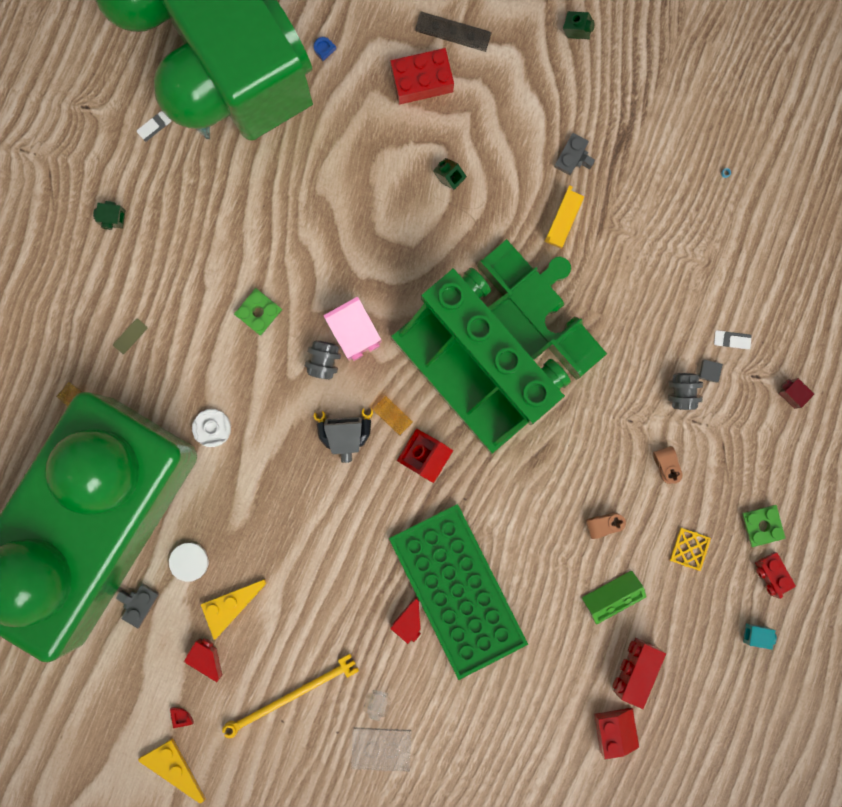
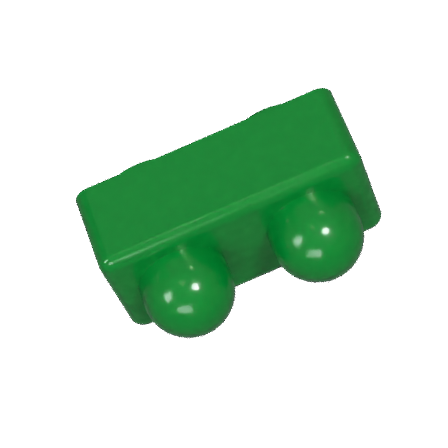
M95 0L99 10L106 19L123 30L144 32L170 19L185 44L167 54L159 63L154 75V94L163 113L180 126L202 129L213 126L230 116L241 135L245 139L253 141L313 105L305 76L313 70L310 59L293 25L277 0Z
M90 392L77 394L68 405L0 513V637L37 660L46 663L52 662L81 647L197 461L195 448L114 398Z

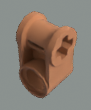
M673 446L654 451V461L659 469L662 480L667 484L680 482L683 474ZM674 472L675 476L669 478L668 475Z
M610 513L589 518L586 520L591 539H598L608 534L622 531L625 528L626 520L618 513ZM614 518L620 520V522H617V526L611 524L614 522Z

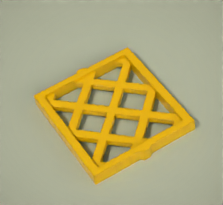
M680 528L670 561L701 571L711 538ZM684 532L691 533L692 537L687 539ZM681 535H682L684 541H682V542L679 543L680 538H681ZM697 537H703L705 541L699 543ZM692 539H694L697 544L693 547H691L688 542ZM686 543L688 549L682 552L680 545ZM705 544L704 551L701 547V545ZM698 547L701 553L695 556L693 549ZM678 548L680 553L675 555L676 550ZM690 551L692 558L687 560L684 554ZM682 556L684 562L676 561L675 558ZM694 560L697 566H690L689 562Z

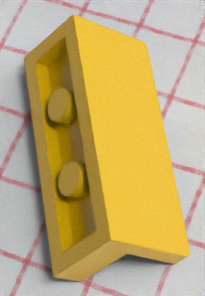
M571 185L566 190L544 241L562 249L585 197L571 191L573 188Z

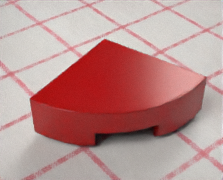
M180 707L170 708L173 728L194 724L192 716L185 709Z

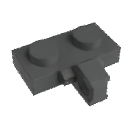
M572 133L554 167L570 176L574 168H580L581 165L590 170L595 159L588 156V152L585 150L589 141Z
M144 584L140 586L137 593L132 591L129 594L124 590L120 591L116 599L124 603L123 608L127 609L121 619L137 629L140 628L159 593Z

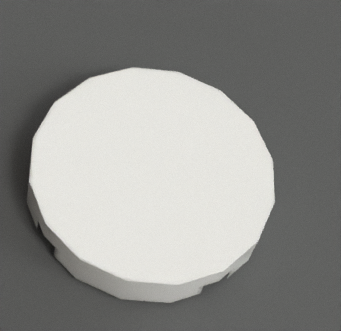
M207 409L200 412L196 419H194L192 432L194 438L200 444L206 447H217L228 440L231 434V423L223 412L216 409Z
M184 543L177 546L169 558V568L172 574L177 579L185 582L201 578L209 565L205 549L195 543Z

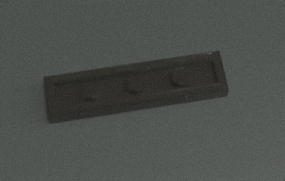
M420 11L415 27L416 32L484 52L487 51L492 34L490 31Z

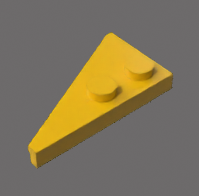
M266 579L201 604L213 640L220 636L266 585Z
M173 738L138 759L141 764L198 803L205 801L206 798Z

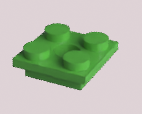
M255 288L234 315L261 336L282 309ZM256 308H263L264 313L261 317L254 316Z
M777 505L742 513L751 547L786 539ZM764 520L767 528L761 531L759 523Z

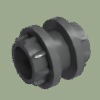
M314 341L312 347H308L307 351L312 354L311 361H305L304 365L307 367L308 375L321 379H332L333 374L338 372V367L333 366L334 360L341 358V353H338V345L324 341Z
M675 373L673 375V380L668 382V386L674 388V394L668 395V401L672 402V407L679 410L697 409L698 403L703 402V396L697 395V388H703V382L699 381V375L694 373Z

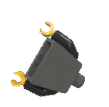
M363 408L362 417L326 419L327 416L323 411V417L318 419L315 412L313 417L318 422L316 425L319 440L326 448L331 450L332 454H340L342 463L351 462L352 453L359 452V447L364 446L370 436V418L373 416V410L371 409V414L368 416L364 414Z

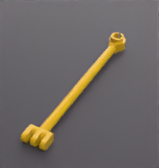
M349 653L338 659L340 666L239 721L226 722L222 728V733H225L224 736L226 738H233L244 726L334 677L345 673L348 678L359 671L358 667L352 670L349 669L356 664L354 660L346 663V660L352 657ZM227 728H232L233 733L229 734L226 732Z

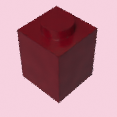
M799 378L786 380L781 385L782 389L778 393L794 409L802 408L815 395Z

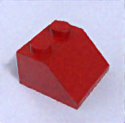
M416 428L397 461L434 484L454 450Z
M633 708L594 714L600 753L604 759L624 757L639 748Z

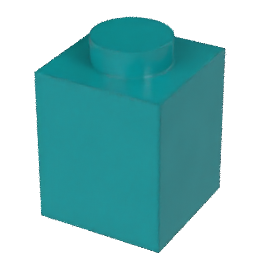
M746 623L743 643L749 646L773 650V645L777 641L776 630Z

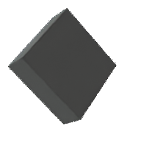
M702 360L699 379L719 383L723 364Z

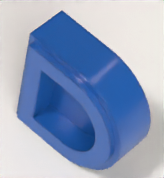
M320 37L314 42V51L322 61L336 50V46L326 37Z

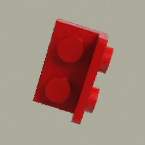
M773 552L755 562L757 566L756 572L766 582L765 588L770 596L781 599L783 598L782 594L796 587L777 552Z

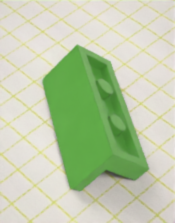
M629 571L582 597V600L597 625L647 596L643 585L633 571Z

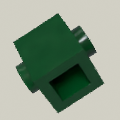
M568 11L563 30L568 38L589 40L595 23L589 12Z
M448 158L439 162L433 170L439 181L453 190L467 177L459 164Z
M105 201L104 203H97L93 217L102 229H123L126 210L120 205H116L115 202Z

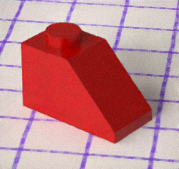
M416 596L390 626V629L407 644L410 641L415 642L421 635L419 632L421 630L419 599Z
M199 638L191 648L184 663L213 681L218 682L223 674L217 648L213 646L210 640Z

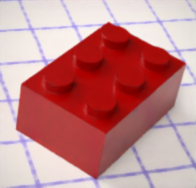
M446 48L390 60L391 73L399 105L454 92V80Z
M635 637V640L629 644L627 659H624L621 663L620 670L622 671L619 677H616L614 680L613 691L621 700L644 709L666 653L657 646Z

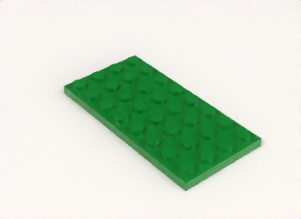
M458 504L389 538L458 680L528 645Z

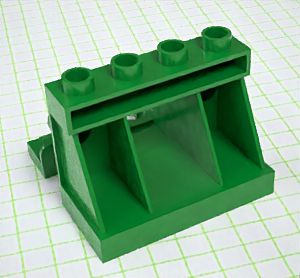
M507 239L484 259H481L477 265L503 297L487 307L480 298L487 296L491 292V288L482 275L471 267L461 277L452 268L421 295V300L424 303L408 323L391 336L392 341L490 454L498 450L526 424H534L565 397L560 389L566 388L571 383V380L564 369L553 359H548L542 368L534 361L546 349H550L576 380L581 378L590 368L607 355L606 351L582 325V318L579 319L574 316L565 324L564 330L560 333H553L545 326L546 316L556 313L564 306L563 300L551 286L557 281H563L568 277L571 272L570 262L564 257H555L548 264L547 269L542 274H539L538 268L531 267Z

